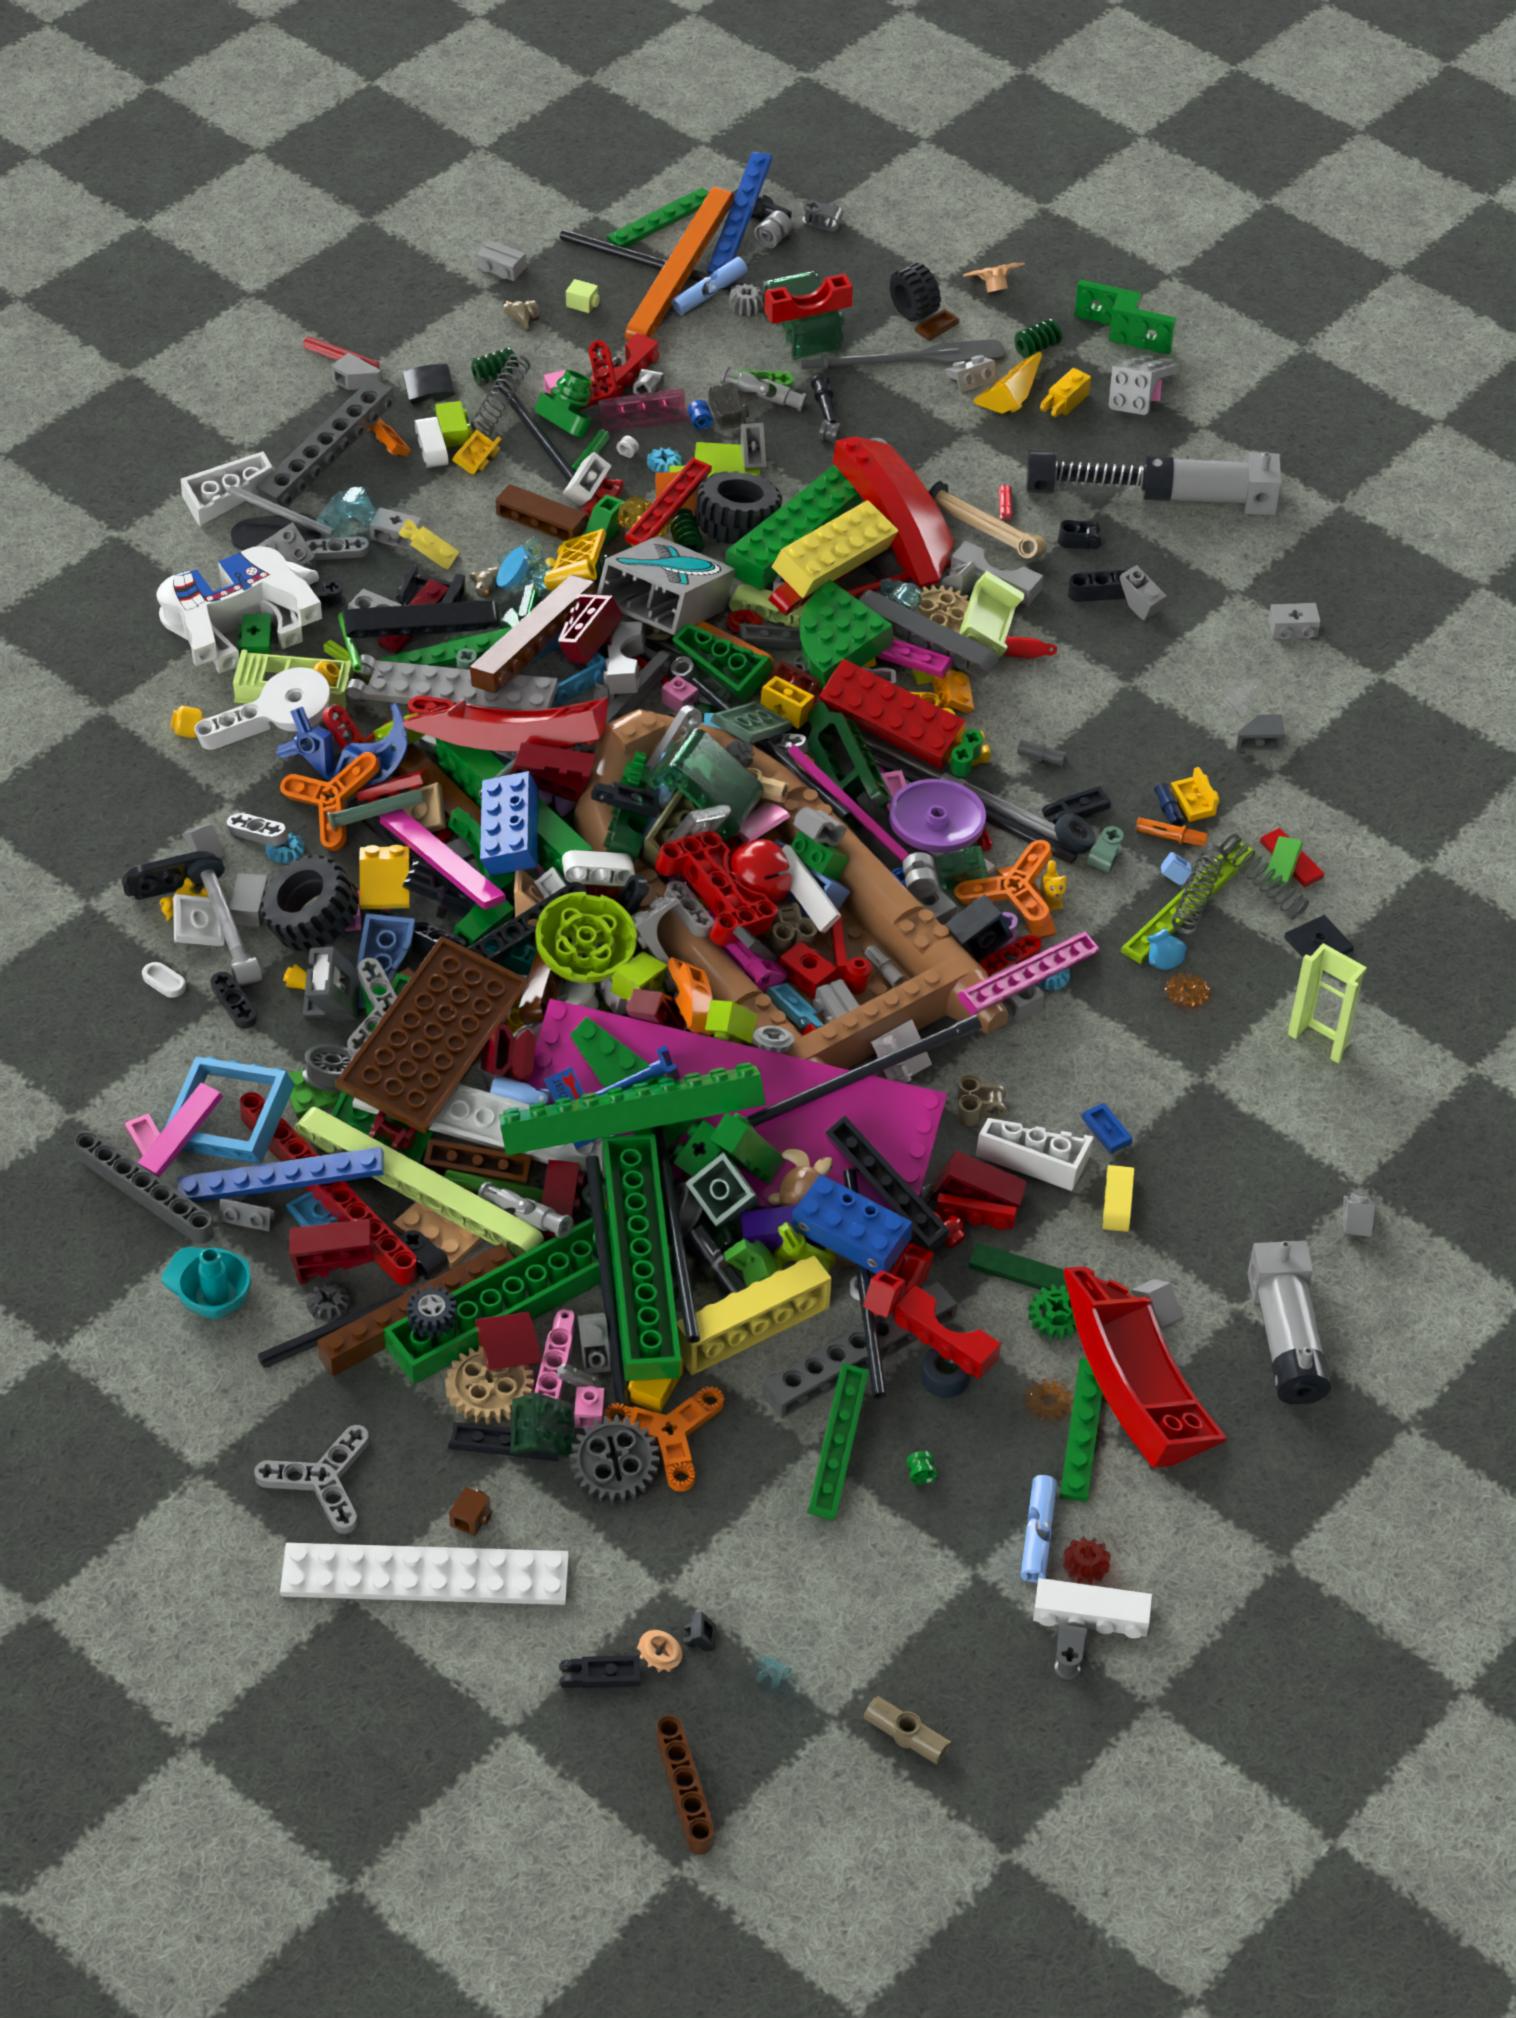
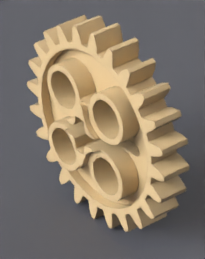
M932 585L931 590L923 587L922 592L916 590L915 595H910L909 600L906 602V608L959 633L969 601L968 595L960 596V590L954 593L952 592V587L945 590L943 585L940 586V589H936Z
M480 1345L478 1352L469 1348V1356L460 1353V1362L453 1360L452 1369L447 1370L448 1378H445L446 1396L450 1399V1405H456L457 1414L464 1411L465 1419L474 1415L475 1423H478L481 1418H485L486 1424H489L491 1418H495L499 1424L501 1423V1416L511 1420V1412L513 1411L518 1415L521 1414L520 1406L527 1407L528 1399L533 1397L534 1380L533 1370H530V1365L487 1372L483 1347H480Z

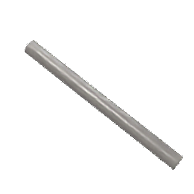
M231 485L229 487V494L331 537L333 534V528Z

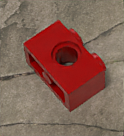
M802 941L780 956L779 965L788 973L786 979L812 999H815L818 987L826 984L830 985L836 981L837 968L833 963L828 960L826 961L812 947H808Z

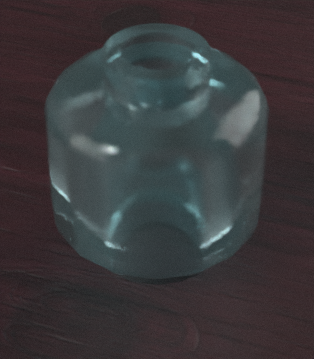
M912 583L899 584L888 597V599L914 612L922 603L921 591Z

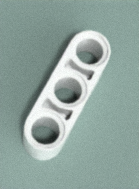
M437 417L415 420L416 434L418 433V442L420 448H422L426 468L448 465L447 450Z
M572 850L566 852L562 857L564 875L570 883L580 882L582 884L624 886L629 877L633 874L635 875L633 860L631 856L625 853Z

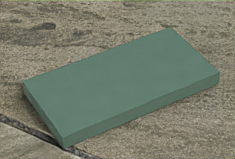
M756 701L715 713L710 720L713 724L743 741H748L750 744L790 731L793 725L790 720Z

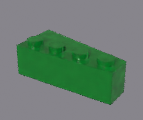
M686 623L672 639L678 652L683 656L689 657L696 666L744 703L775 670L770 657L763 654L761 656L754 653L751 649L742 648L733 644L730 640L716 637L713 633Z
M726 1112L711 1136L710 1141L721 1154L726 1152L736 1166L770 1185L785 1159L752 1128L753 1126L748 1123L749 1120L738 1113L732 1116Z

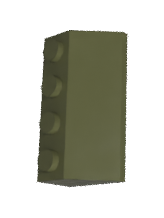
M697 768L691 770L644 840L643 858L656 871L657 875L660 873L656 870L655 863L661 847L665 843L704 832L724 803Z

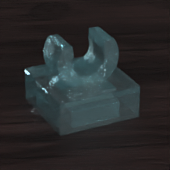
M760 1655L756 1666L763 1670L758 1672L756 1681L761 1683L764 1677L769 1674L772 1677V1683L769 1688L776 1689L780 1684V1678L787 1679L792 1668L768 1656Z

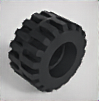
M914 263L891 274V279H889L890 296L895 308L904 318H907L910 322H915L938 311L941 293L934 275L927 267L921 263Z

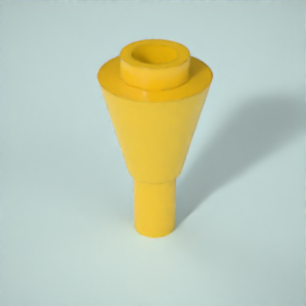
M296 964L293 968L288 967L283 979L286 982V987L305 990L307 972Z

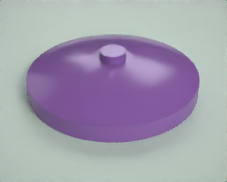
M942 779L919 780L904 786L894 795L889 810L890 825L901 840L917 849L935 853L954 852L972 845L982 835L986 820L985 807L974 792L961 784Z

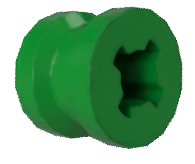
M920 1451L911 1454L906 1459L907 1467L911 1470L910 1480L913 1484L931 1483L937 1478V1470L933 1466L934 1458L932 1453Z

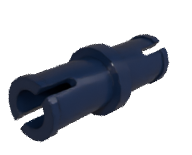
M1162 783L1163 790L1160 784L1156 785L1154 792L1158 796L1161 803L1160 808L1163 813H1166L1170 825L1177 826L1176 821L1179 826L1184 825L1185 818L1180 812L1179 802L1177 798L1173 797L1168 783Z

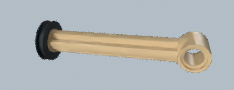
M938 481L929 490V494L935 501L938 509L1016 548L1019 555L1023 558L1041 557L1046 552L1047 546L1044 538L1024 533L948 494V484ZM1031 542H1033L1034 544L1033 552L1030 550L1029 547Z

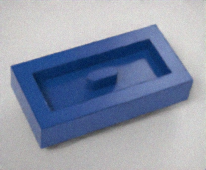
M1105 1103L1083 1112L1082 1120L1110 1154L1132 1144V1136Z

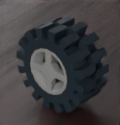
M426 1286L427 1291H423L420 1288L417 1290L418 1295L413 1293L411 1300L408 1299L407 1302L409 1326H412V1330L415 1333L419 1331V1336L424 1337L425 1333H428V1338H433L435 1333H437L438 1337H441L442 1331L446 1334L449 1333L450 1327L454 1328L455 1321H457L456 1300L454 1301L453 1294L449 1295V1291L445 1288L441 1292L440 1286H436L435 1290H431V1286Z

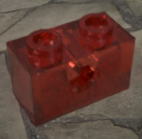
M781 659L768 676L769 681L774 676H777L814 695L813 705L822 692L819 679Z

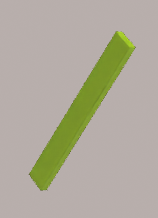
M1240 842L1233 851L1228 853V858H1234L1237 851L1244 844ZM1248 847L1240 857L1235 859V865L1241 864L1244 857L1253 849ZM1220 854L1217 858L1222 861L1223 856ZM1225 860L1220 875L1217 877L1214 889L1211 890L1212 893L1209 899L1239 871V867L1233 866V860ZM1212 865L1207 866L1210 869H1216ZM1202 871L1204 874L1208 876H1214L1212 873L1208 871ZM1198 877L1200 880L1204 882L1211 883L1208 879L1204 877ZM1197 878L1193 880V882H1200ZM1193 884L1190 885L1191 889H1198ZM1196 884L1199 888L1208 889L1202 884ZM1185 888L1121 948L1123 954L1142 964L1149 957L1151 943L1147 940L1148 936L1154 935L1162 929H1167L1170 936L1176 931L1172 926L1171 920ZM1192 890L1197 895L1205 896L1202 892ZM1191 891L1187 892L1188 895L1195 896ZM1190 897L1195 902L1203 903L1197 898ZM1185 898V899H1184L1185 902H1191V903H1193V902L1190 901L1188 898ZM1185 904L1182 905V909H1189ZM1187 904L1189 907L1193 909H1199L1195 905ZM1184 911L1191 916L1194 914L1190 911ZM1179 917L1175 918L1179 926L1184 924ZM1181 917L1184 921L1188 920L1186 917Z

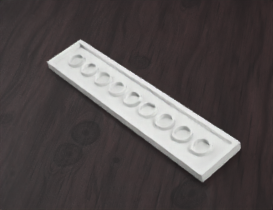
M460 1084L429 1130L505 1151L499 1114H504L503 1111L509 1108H519V1111L529 1109L530 1104ZM354 1098L353 1108L378 1114L380 1111ZM386 1114V1117L391 1118V1119H395V1118L389 1116L388 1114ZM602 1138L580 1149H576L573 1143L518 1153L519 1155L530 1156L532 1160L548 1164V1159L580 1163L581 1172H585V1175H587L586 1157L595 1155L599 1157L601 1175L603 1173L601 1159Z
M286 1543L280 1595L283 1597L565 1605L568 1551Z

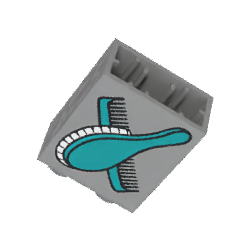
M656 536L606 558L597 595L612 596L621 613L676 635L686 623L696 625L725 610L736 569Z

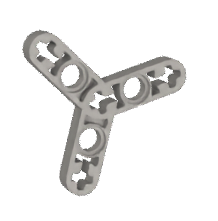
M365 958L358 965L359 979L374 1010L348 1039L347 1050L352 1058L360 1049L359 1047L356 1050L354 1045L359 1046L364 1041V1037L367 1039L371 1034L367 1028L372 1024H378L387 1012L385 1002L388 1001V1006L390 1007L397 998L381 964L374 958ZM366 968H370L371 971L374 970L375 979H371L370 973L365 971ZM381 986L387 992L383 995H376L373 993V989Z
M361 1425L350 1426L317 1463L262 1461L255 1467V1480L258 1485L265 1488L315 1491L334 1530L342 1534L350 1533L357 1527V1515L339 1479L367 1448L369 1444L368 1431ZM359 1435H361V1441L358 1440V1439H356V1440L352 1443V1439H351L352 1436H353V1437H358ZM337 1454L347 1456L346 1461L342 1463H336L332 1458ZM266 1470L271 1471L269 1478L263 1477V1474L266 1473ZM280 1470H283V1471H282V1477H283V1479H279ZM292 1472H300L303 1475L297 1481H291L287 1478ZM307 1472H311V1476H310V1480H311V1481H307V1480H308ZM325 1473L327 1477H325L324 1481H319L321 1474ZM335 1494L339 1495L341 1500L336 1504H330L326 1501L327 1497ZM338 1511H343L345 1518L349 1519V1523L344 1524L343 1521H340Z

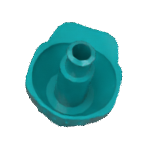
M186 1247L180 1249L175 1253L161 1275L162 1284L172 1293L179 1296L182 1305L187 1310L214 1320L224 1318L241 1308L246 1303L252 1284L249 1263L244 1257L214 1247L207 1249Z

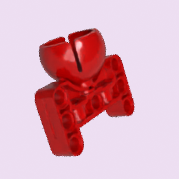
M704 831L665 843L661 847L655 868L660 874L665 876H672L678 873H682L717 917L710 932L711 941L720 946H727L741 941L733 933L738 926L743 927L754 936L768 932L777 914L776 904L781 902L790 892L792 883L790 873L764 879L765 876L786 871L790 867L786 855L776 843L764 839L751 840L739 846L730 857L728 856L730 850L724 844L720 835L714 831Z

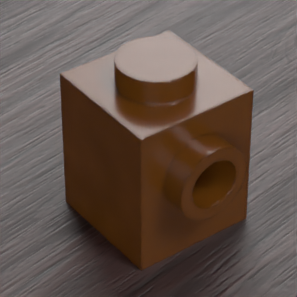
M465 1486L449 1511L450 1526L475 1536L482 1524L487 1525L491 1519L493 1510L490 1506V1497L481 1490H473Z

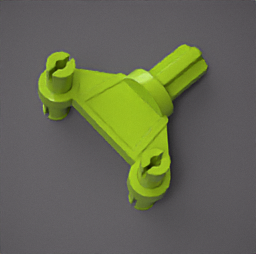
M785 1222L783 1226L778 1227V1232L784 1240L783 1245L773 1253L779 1270L788 1261L806 1260L812 1256L817 1258L827 1273L830 1267H834L836 1252L828 1248L822 1251L811 1246L802 1234L794 1231L790 1223Z

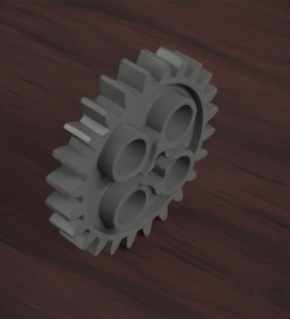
M615 1415L613 1422H609L607 1416H604V1424L601 1425L596 1420H593L594 1428L590 1429L584 1426L585 1436L577 1434L576 1438L579 1444L571 1445L574 1454H570L569 1458L570 1462L574 1464L570 1466L571 1473H576L574 1475L575 1483L582 1482L580 1485L582 1492L590 1488V1498L598 1493L600 1502H603L606 1496L610 1497L611 1504H614L616 1497H620L621 1501L625 1503L626 1495H630L635 1500L636 1490L645 1493L644 1483L652 1485L653 1478L650 1475H658V1468L655 1465L660 1464V1459L655 1456L659 1454L658 1446H653L655 1444V1437H648V1428L639 1431V1421L631 1426L629 1417H626L624 1422L621 1423L619 1422L618 1415ZM608 1438H612L622 1477L620 1482L616 1480ZM624 1440L632 1442L629 1447L623 1448L619 1446V1443ZM597 1446L605 1448L602 1453L596 1454L592 1452V1449ZM631 1465L638 1468L633 1473H628L624 1469ZM603 1471L609 1472L611 1474L606 1479H600L597 1477V1475Z

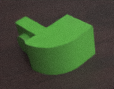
M743 1239L724 1252L725 1260L742 1270L747 1288L752 1283L760 1282L779 1271L778 1264L771 1252L758 1240L752 1244Z

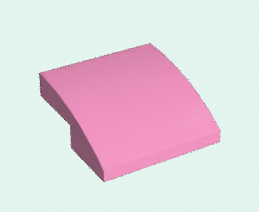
M765 803L727 827V829L733 836L739 835L743 843L757 839L791 816L780 806L773 803Z

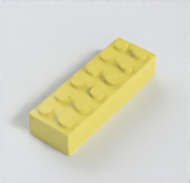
M867 500L781 549L772 568L802 598H805L815 592L829 579L834 581L887 550L899 530Z
M812 1256L806 1260H799L795 1265L783 1271L779 1270L771 1277L760 1282H754L748 1288L738 1293H731L725 1299L715 1304L705 1306L702 1310L696 1312L700 1341L697 1343L687 1342L682 1317L677 1322L683 1364L690 1374L694 1375L830 1308V1275L817 1258Z

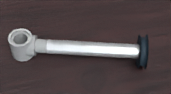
M206 857L193 863L187 873L190 876L191 882L204 884L233 957L230 964L232 976L239 987L262 981L256 957L247 954L218 881V878L225 871L222 859Z

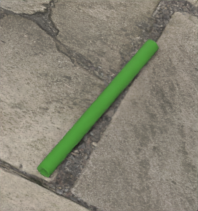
M343 612L338 614V620L354 672L359 673L362 671L361 661L354 638L346 637Z

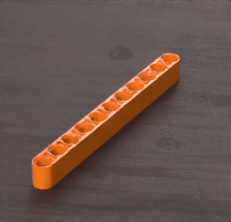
M715 186L712 187L630 320L625 332L626 340L629 341L636 333L651 339L672 305L671 300L679 294L729 212L734 200V192Z

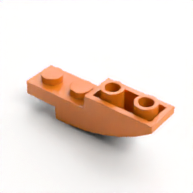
M671 957L666 965H668L671 978L678 987L679 995L675 1001L680 1009V1013L684 1017L689 1030L696 1034L701 1032L710 1036L712 1033L706 1031L705 1027L710 1000H713L707 975L704 970Z

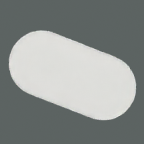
M149 963L142 970L143 980L167 997H178L186 990L184 978L162 963Z

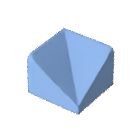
M1170 852L1161 865L1162 874L1179 885H1184L1192 873L1191 864L1173 852Z

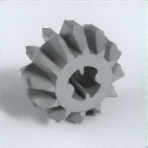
M744 283L743 286L736 285L734 289H731L729 305L733 309V313L739 312L740 317L744 314L750 317L751 313L757 315L758 311H762L765 296L760 287Z

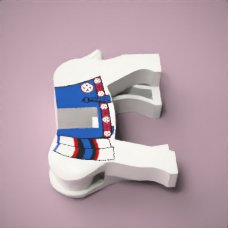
M252 547L218 561L221 589L212 591L199 571L192 570L167 578L157 591V600L161 605L159 616L162 624L167 629L189 641L193 663L196 667L213 660L219 674L238 666L239 651L222 633L237 629L238 624H242L243 614H271V621L278 629V640L281 649L303 642L301 626L322 619L321 602L308 586L318 582L319 576L317 571L296 563L287 562L278 551L269 547Z

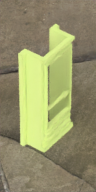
M241 650L233 681L234 703L248 704L257 700L263 687L268 682L263 681L265 672L280 673L284 670L298 667L312 669L318 662L326 661L335 664L340 671L337 686H329V705L337 704L346 711L345 690L348 680L353 679L355 672L353 671L350 659L348 661L256 654L248 653L247 650Z
M1324 943L1311 957L1306 954L1302 962L1288 1035L1297 1039L1307 1026L1334 1040L1330 1059L1339 1064L1342 1060L1343 1051L1349 1045L1348 1040L1361 983L1367 967ZM1323 970L1347 983L1345 994L1321 981ZM1320 986L1343 998L1336 1031L1313 1019Z

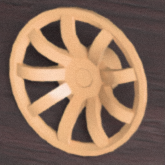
M1025 262L975 270L963 274V277L980 276L986 282L987 292L1008 289L1006 276H1008L1010 269L1024 266Z

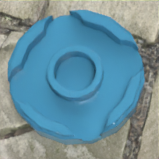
M518 547L506 557L497 574L496 583L504 590H510L511 585L515 586L522 580L529 568L527 560L528 558L531 559V554L528 550Z

